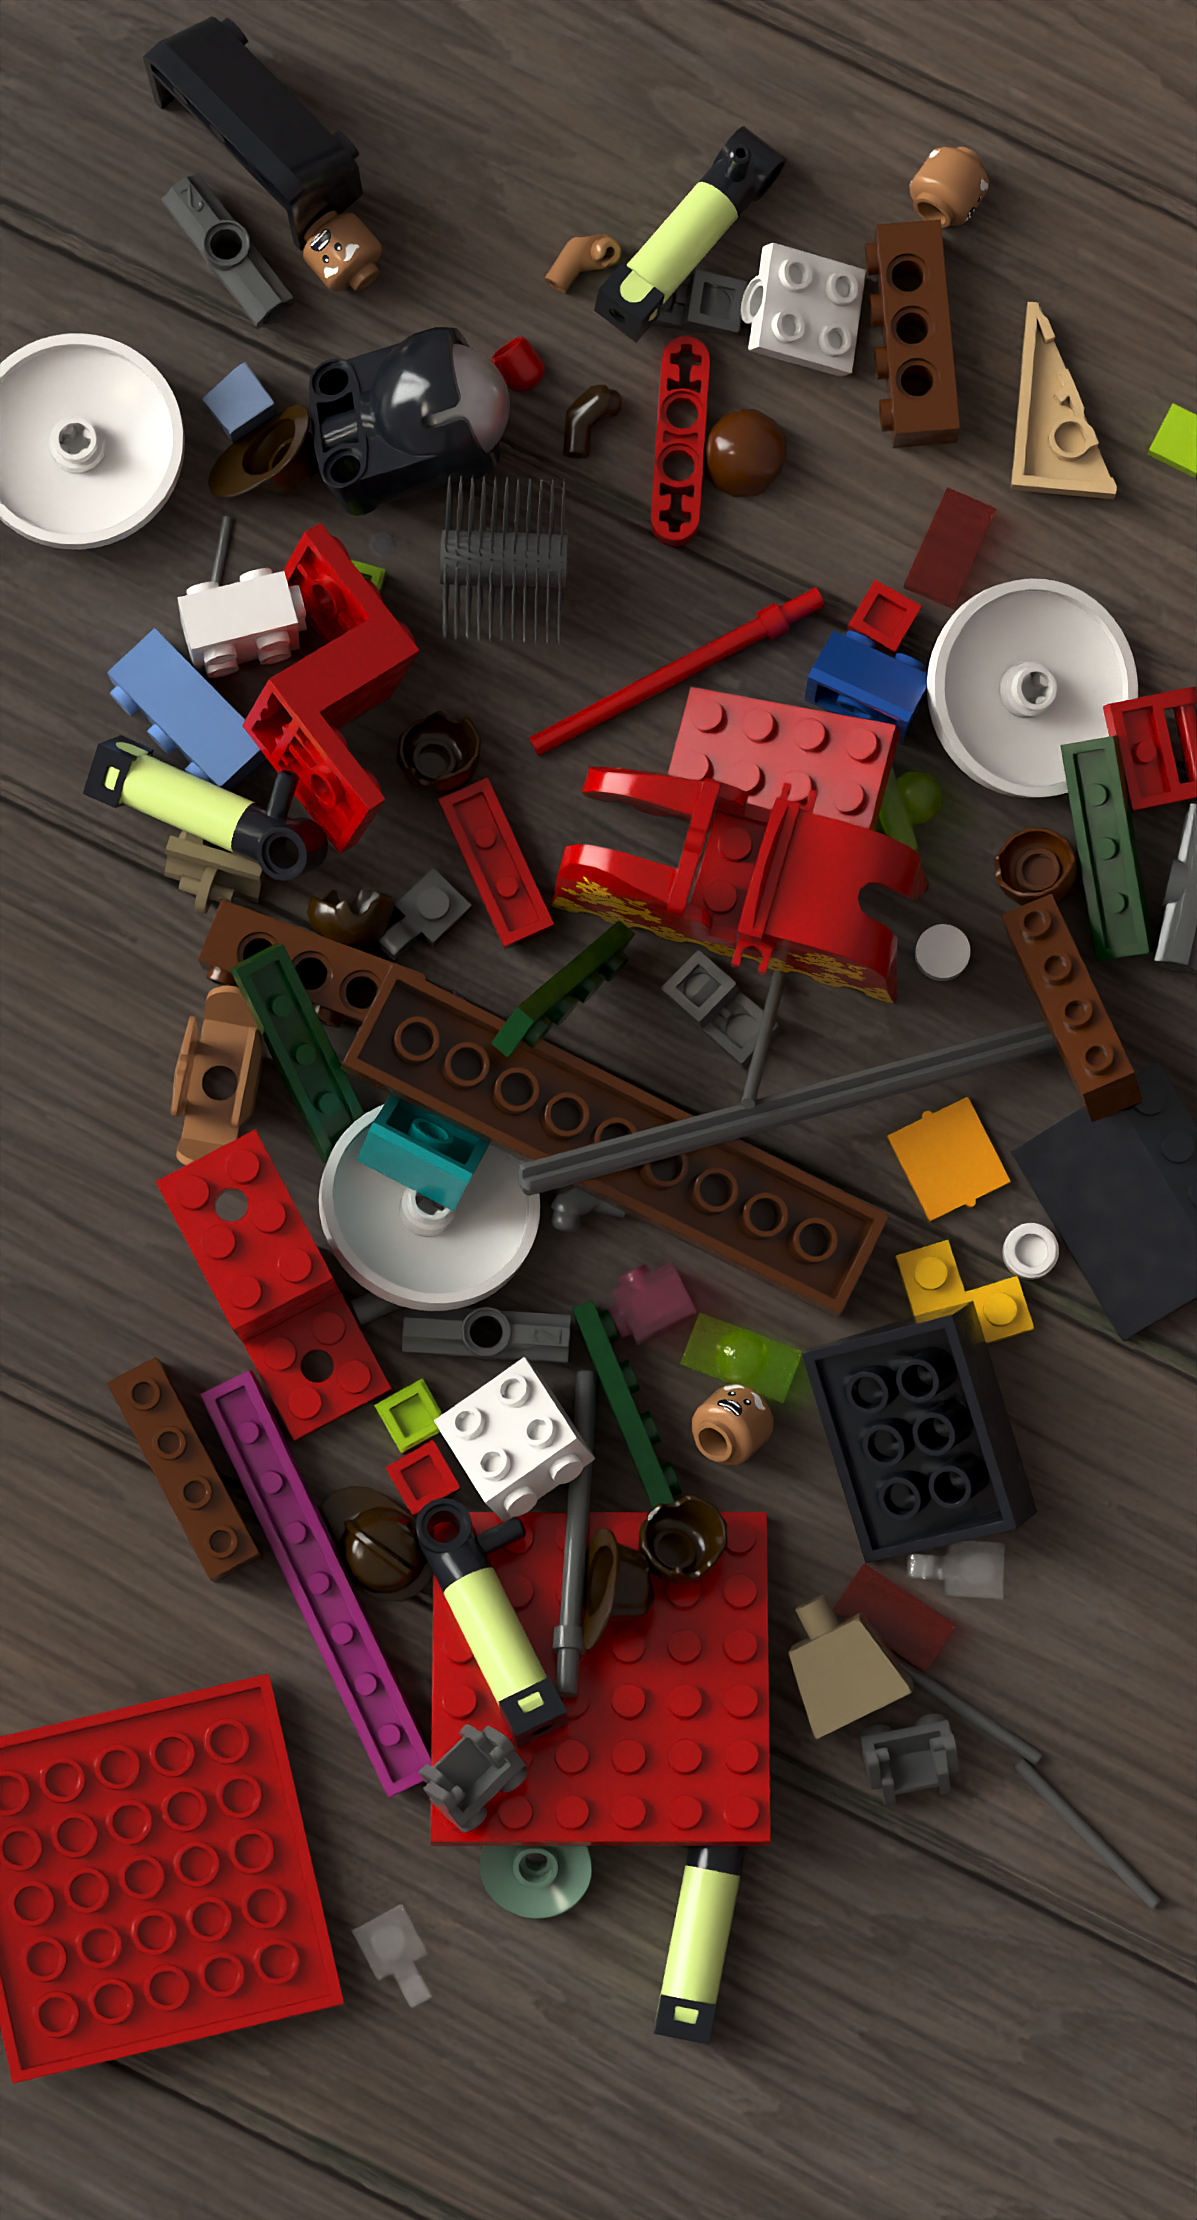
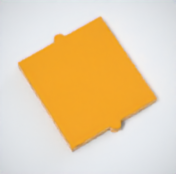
M969 1097L961 1099L935 1113L924 1111L922 1119L887 1135V1139L929 1222L964 1205L967 1208H973L977 1199L1011 1183Z

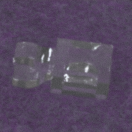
M957 1542L947 1545L946 1557L911 1554V1556L907 1557V1578L945 1580V1597L1003 1599L1005 1543Z
M403 1904L352 1930L378 1981L394 1974L409 2006L412 2008L432 1998L424 1979L414 1963L429 1953Z

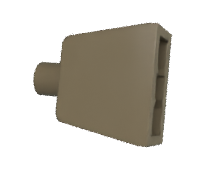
M825 1594L795 1609L809 1637L793 1645L789 1651V1656L816 1740L912 1693L914 1683L911 1677L862 1612L839 1622Z

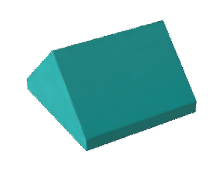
M390 1095L374 1120L356 1160L455 1211L490 1144Z

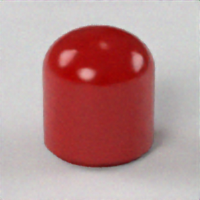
M519 336L498 349L492 356L491 362L498 368L508 387L514 391L524 392L533 389L544 377L545 364L526 337Z

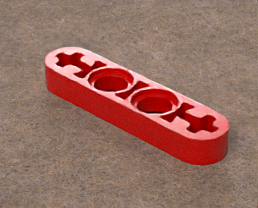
M690 336L677 337L670 341L664 348L661 360L651 527L656 539L664 545L672 547L683 546L690 542L697 534L700 519L710 357L705 344L697 338ZM681 352H692V360L701 363V366H692L689 389L700 387V393L686 388L679 389L680 368L679 365L670 364V362L679 360ZM670 385V386H672V387H674V388H678V389H674V390L668 391V390H667V386ZM677 402H686L696 409L698 417L692 426L683 429L676 428L667 419L668 409ZM675 454L686 455L694 464L692 475L683 481L671 480L663 471L664 462L668 457ZM660 490L673 494H682L681 515L683 518L690 519L691 521L690 523H682L680 532L669 531L668 523L660 521V517L669 516L671 509V494L661 496ZM694 492V496L692 498L683 494Z

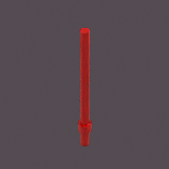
M814 587L780 606L774 602L755 612L757 618L528 737L539 757L766 637L769 641H772L789 632V625L825 607L824 600L818 589Z

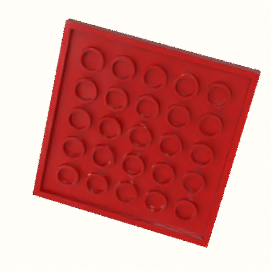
M469 1512L477 1535L503 1523L494 1512ZM527 1512L516 1516L521 1520L525 1528V1537L487 1556L547 1677L551 1678L555 1686L557 1654L552 1651L554 1627L560 1624L567 1512ZM589 1512L587 1550L595 1534L599 1530L606 1528L614 1533L618 1543L639 1551L638 1533L650 1512ZM720 1512L727 1523V1546L714 1569L704 1578L687 1584H674L658 1578L650 1572L654 1589V1603L647 1614L628 1622L607 1623L596 1646L591 1650L586 1649V1653L580 1655L577 1697H560L567 1710L568 1724L519 1748L516 1747L500 1714L498 1703L433 1573L431 1766L433 1767L462 1739L459 1731L466 1724L480 1732L489 1725L504 1734L515 1746L514 1751L525 1762L528 1773L524 1781L517 1788L509 1792L499 1791L484 1805L487 1809L485 1819L479 1826L469 1832H461L431 1801V1846H770L767 1512ZM442 1522L434 1526V1540L437 1542H451L460 1533V1529L451 1522ZM583 1608V1617H582V1627H583V1628H584V1608Z
M269 1674L0 1736V2029L13 2084L344 2004Z

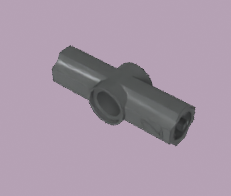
M196 173L189 177L186 176L170 188L169 192L161 199L162 204L205 259L210 273L221 280L256 328L259 329L263 326L271 325L285 315L289 307L295 303L293 296L251 243L246 229L238 222H235L200 174ZM225 242H234L242 247L240 253L230 260L219 259L214 253Z
M1190 803L1185 814L1177 859H1173L1164 888L1161 906H1165L1152 963L1170 971L1197 974V804Z
M405 1307L402 1353L472 1357L483 1361L496 1359L519 1361L525 1357L528 1361L568 1364L571 1315L499 1311L491 1307L477 1309L458 1308L445 1311H425ZM483 1320L495 1321L503 1330L501 1340L492 1348L478 1347L471 1339L472 1329Z

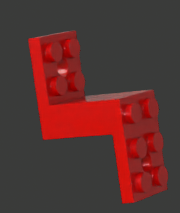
M319 523L304 532L283 571L286 575L288 587L299 585L306 611L305 618L326 645L271 677L242 726L277 772L289 770L298 775L299 781L294 795L314 821L321 826L339 854H342L359 842L386 799L381 793L380 785L375 776L370 771L362 769L349 752L347 742L338 729L389 699L420 650L415 645L414 637L409 628L402 622L397 621L382 602L381 594L375 584L365 579L351 562L345 545L337 537L331 536L325 526Z
M256 1129L155 1181L232 1330L244 1344L295 1442L393 1391ZM228 1191L241 1192L248 1200L246 1214L241 1219L233 1222L221 1219L216 1212V1204L219 1197ZM312 1352H325L333 1359V1372L325 1381L312 1382L303 1375V1361Z

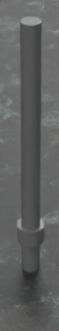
M579 1371L576 1373L573 1425L593 1454L598 1373ZM593 1461L583 1467L578 1477L569 1482L560 1624L554 1627L552 1651L557 1654L555 1688L562 1698L577 1697L580 1655L586 1653L583 1640L584 1628L582 1627Z

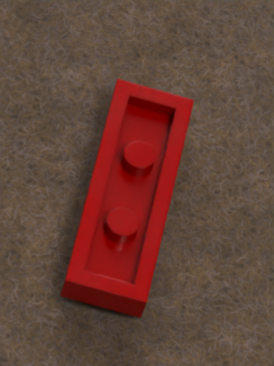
M488 777L439 798V805L504 950L554 929L552 918Z

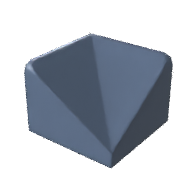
M246 362L237 366L202 399L232 443H235L238 439L277 414L274 401Z

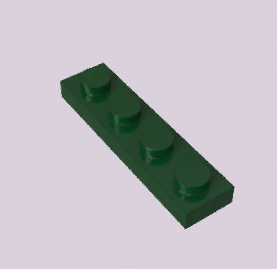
M1118 735L1060 745L1096 961L1153 952L1154 946Z
M620 920L617 921L517 1006L491 1044L507 1058L524 1043L531 1049L534 1048L548 1033L553 1024L559 1026L571 1014L579 1001L582 1004L587 1002L604 980L610 982L629 960V957L623 951L636 934Z
M276 943L236 964L230 970L322 1162L327 1163L337 1141L357 1119L364 1115V1112L345 1072L340 1069L341 1064L284 944Z
M593 1300L573 1307V1316L596 1373H598L599 1380L652 1510L660 1503L668 1504L675 1502L673 1496L682 1493L670 1462L659 1465L652 1445L661 1442L650 1412L647 1411L639 1415L631 1394L640 1391L629 1361L626 1360L618 1363L610 1343L619 1340V1336L608 1309L597 1312Z

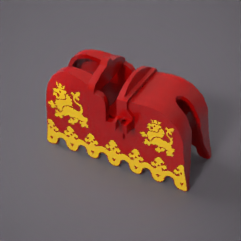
M589 766L581 792L584 796L605 802L622 801L649 815L659 817L675 816L685 820L690 827L678 869L603 847L583 844L565 847L556 878L555 895L552 897L550 906L572 913L586 912L594 914L613 925L620 920L628 928H643L669 941L678 943L692 942L702 945L713 953L733 958L731 967L737 969L740 967L741 957L749 958L760 964L757 971L758 975L765 976L767 968L775 971L780 970L784 973L797 972L807 975L812 980L824 985L837 988H854L871 998L895 1004L897 999L898 938L886 925L874 920L861 910L858 895L866 885H880L901 897L916 899L924 892H927L929 881L923 871L921 856L908 845L876 831L812 813L818 791L810 789L806 806L800 808V803L787 800L792 784L784 782L780 796L776 797L773 808L768 809L747 803L748 794L746 791L709 778L699 781L649 771ZM708 831H711L689 904L687 901Z

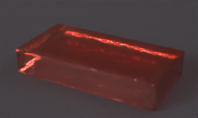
M947 487L903 588L953 609L997 508Z
M866 1564L861 1566L833 1608L834 1612L845 1619L862 1612L889 1649L923 1672L927 1671L956 1627L955 1624Z

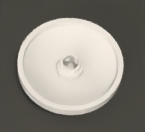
M83 333L54 335L37 340L15 351L0 363V519L8 527L29 540L42 545L69 550L90 549L109 545L128 537L146 525L162 509L172 494L181 473L185 452L184 426L178 403L170 386L158 369L136 350L110 338Z
M1030 578L995 585L973 596L951 616L942 629L932 651L928 667V708L934 729L943 748L954 763L971 779L990 790L1012 797L1041 798L1068 793L1060 745L1109 737L1102 706L1138 698L1137 671L1133 654L1126 637L1114 618L1102 605L1083 591L1068 584L1048 579Z
M384 1104L365 1113L337 1141L326 1163L319 1189V1213L326 1240L341 1266L353 1279L371 1293L386 1301L411 1309L425 1311L458 1309L484 1300L497 1292L516 1274L523 1264L538 1230L539 1193L531 1196L525 1195L520 1188L517 1178L519 1166L526 1162L489 1145L455 1211H452L356 1160L365 1138Z

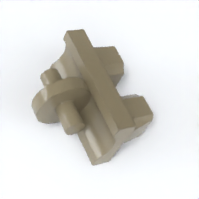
M184 830L178 838L170 835L165 849L167 862L164 876L180 880L178 890L197 895L194 907L196 912L207 914L212 900L221 902V899L232 903L234 897H238L255 903L259 902L263 891L264 871L258 863L233 852L229 853L212 848L213 843Z

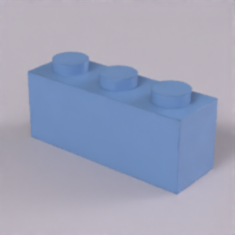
M155 628L107 672L112 684L115 686L109 693L112 698L131 717L139 711L153 725L147 730V733L168 755L176 749L190 763L184 769L185 772L231 792L266 759L265 755L242 725L245 719Z

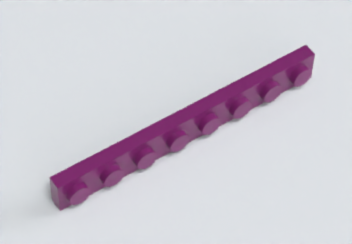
M246 1371L200 1394L387 1797H392L423 1782L424 1780L418 1771L426 1763L431 1765V1749L254 1371Z

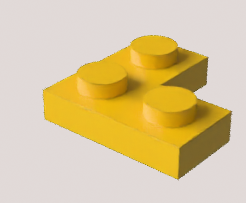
M949 1240L895 1256L913 1316L973 1301L986 1344L1034 1329L1018 1276L965 1292Z

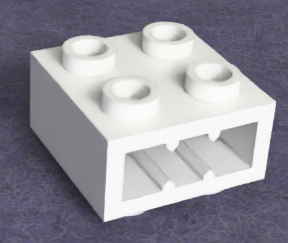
M269 568L256 569L241 575L240 582L219 587L218 582L200 583L186 590L187 595L177 597L181 624L192 666L199 673L206 672L208 678L232 674L239 669L238 664L259 659L262 665L284 661L291 657V651L300 649L299 632L307 630L305 621L306 611L299 585L288 587L284 571L272 574V570Z
M525 1357L434 1420L484 1502L503 1522L530 1511L536 1505L539 1498L559 1484H565L574 1480L580 1475L583 1467L595 1460L592 1452L544 1378Z

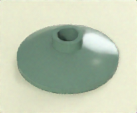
M483 1846L481 1852L480 1875L489 1896L506 1911L526 1918H547L567 1911L582 1898L591 1879L592 1860L588 1846ZM530 1853H540L547 1858L543 1862L535 1863L530 1861L527 1855Z

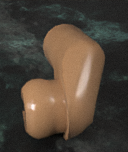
M605 234L572 238L567 242L544 277V281L558 292L566 294L580 272L602 270L614 266L621 257L620 244L617 240Z

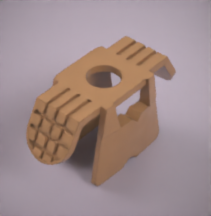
M220 986L208 993L200 1040L196 1017H189L175 1068L171 1116L178 1117L186 1114L182 1137L177 1146L176 1153L177 1159L185 1165L236 1140L240 1127L247 1125L254 1114L264 1062L263 1049L258 1033L259 1029L239 987ZM226 1067L235 1073L237 1089L230 1098L218 1101L211 1099L205 1094L203 1079L212 1068Z

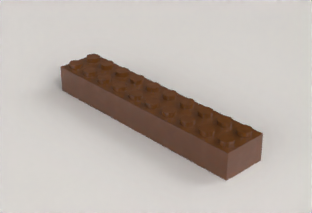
M392 964L340 1067L341 1070L524 1162H530L694 1117L544 1040H541L532 1049L524 1043L507 1058L491 1044L507 1021ZM738 1138L570 1184L830 1316L841 1315L889 1217V1214Z

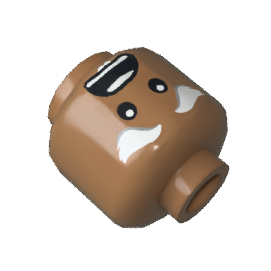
M946 146L934 149L910 183L913 208L919 217L924 221L941 219L942 228L966 223L989 190V178L982 167L983 162L974 151L966 147L953 148Z
M335 210L330 211L312 224L304 234L303 239L307 243L304 247L303 258L330 290L339 292L352 287L355 292H359L370 285L379 275L380 270L376 265L382 256L383 246L354 213L338 214Z
M727 1384L718 1389L697 1408L692 1418V1433L697 1448L708 1459L726 1466L739 1465L748 1460L767 1443L774 1430V1418L768 1403L754 1389L742 1384Z

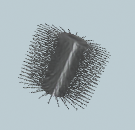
M449 475L445 530H442L440 554V584L444 585L442 598L444 639L449 614V585H455V640L458 633L461 585H467L465 600L467 640L470 628L472 586H478V640H480L483 588L484 586H490L488 618L490 641L493 629L495 586L501 587V641H503L506 587H513V642L517 587L524 588V642L526 638L529 588H536L535 643L538 631L540 588H547L546 643H548L551 589H559V644L562 589L567 588L568 534H564L565 479L562 494L561 534H553L554 479H552L549 533H542V478L539 492L538 533H531L530 527L531 478H529L526 533L519 532V477L516 489L515 532H508V477H506L503 529L502 532H496L498 501L496 476L493 488L491 531H486L485 477H483L480 528L479 531H474L475 486L473 476L470 487L468 530H463L462 525L464 509L462 476H460L457 527L456 530H451L452 485L450 483L451 475Z

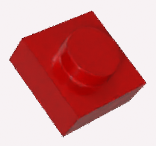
M875 579L850 620L847 630L870 638L876 643V647L894 656L921 612L922 605Z
M434 1440L385 1467L413 1517L419 1514L422 1508L429 1502L447 1498L461 1490Z

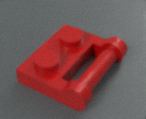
M1196 686L1102 706L1109 736L1118 735L1131 812L1197 798V715L1194 704H1197ZM1173 709L1189 781L1187 783L1180 784L1164 710Z

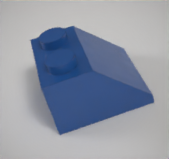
M833 631L808 675L804 700L831 713L894 724L901 731L898 744L903 745L927 694L928 674L924 672L925 665L905 654L897 653L895 658L879 652L875 650L876 643L860 633L847 631L844 636Z

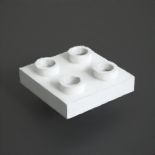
M777 243L763 246L759 275L748 284L741 303L742 320L752 325L748 351L839 377L851 374L866 270Z

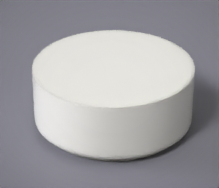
M947 924L932 926L925 930L918 939L915 948L917 966L924 975L933 980H952L965 970L970 959V944L965 934L954 926Z
M1036 1223L1022 1224L1013 1229L1007 1236L1003 1245V1260L1010 1272L1019 1278L1027 1280L1041 1278L1048 1274L1057 1262L1059 1255L1057 1239L1043 1225Z

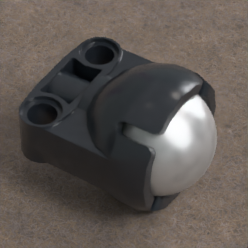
M434 327L409 336L401 343L347 360L334 358L322 362L314 369L309 382V409L313 440L322 479L345 512L350 515L360 516L374 511L380 504L448 484L449 475H451L450 483L459 484L460 476H462L463 483L471 481L472 476L474 480L485 476L499 462V440L505 431L509 419V393L502 374L490 359L469 347L466 339L457 328Z

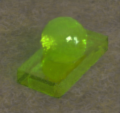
M891 767L879 813L886 836L908 845L918 852L919 848L911 824L926 823L933 819L941 810L943 792L936 779L927 773L913 771L903 774L896 780L893 767Z
M699 1312L680 1366L728 1384L748 1386L762 1395V1397L783 1404L800 1361L801 1352L803 1351L761 1336L752 1330L740 1328Z

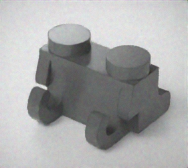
M928 1714L919 1718L914 1727L892 1731L889 1726L879 1724L870 1726L861 1732L860 1741L868 1781L870 1782L871 1790L881 1788L885 1807L896 1805L895 1795L932 1787H937L940 1796L951 1794L949 1774L959 1773L954 1735L951 1733L949 1721L941 1714Z
M466 1724L459 1731L462 1739L433 1767L426 1763L418 1771L427 1783L423 1789L431 1797L432 1803L461 1832H469L479 1826L487 1815V1809L484 1805L499 1791L509 1792L517 1788L524 1781L528 1773L525 1762L514 1751L515 1746L504 1734L489 1725L480 1732Z

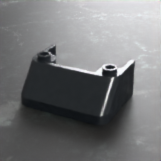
M211 16L159 41L143 56L155 103L163 110L176 98L287 211L293 243L300 251L304 249L307 243L303 239L304 234L312 224L330 211L335 210L338 214H342L363 195L359 167L354 160L359 156L357 148L339 130L332 135L245 46L248 43L247 37L232 20L225 18L220 22Z

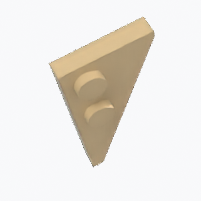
M1028 302L1025 317L1011 490L1114 499L1117 489L1113 477L1110 478L1098 448V439L1093 427L1087 422L1084 414V405L1069 369H1066L1054 341L1055 335L1049 320L1043 315L1039 303Z

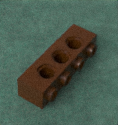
M941 219L876 224L874 242L865 243L867 275H877L878 294L870 295V315L872 328L882 327L883 347H875L874 349L877 380L886 379L888 399H879L881 431H891L892 448L957 443L960 421ZM909 273L920 281L921 286L914 291L905 292L899 290L893 284L892 279L898 274ZM905 325H915L924 332L926 338L919 343L909 344L899 338L897 331ZM910 377H920L929 384L931 390L923 396H912L903 389L902 382Z
M1052 893L1002 914V921L1011 948L1091 1123L1142 1102V1096L1132 1065Z
M221 899L198 958L202 969L209 971L206 979L220 986L238 987L230 970L231 967L246 960L248 953L257 946L270 947L276 943L284 944L298 974L301 969L311 964L322 966L327 971V978L322 986L313 990H305L320 1022L334 1028H339L342 1021L361 1027L370 1007L359 1009L352 1006L348 1002V995L354 986L361 983L371 984L379 992L392 964L428 982L427 975L223 899Z
M154 1357L107 1382L209 1580L216 1583L263 1558L261 1550L163 1363L157 1357Z

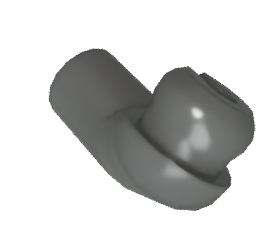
M576 1187L557 1195L551 1205V1208L554 1209V1213L551 1216L553 1227L567 1232L576 1231L580 1225L581 1215L590 1212L620 1218L625 1217V1212Z

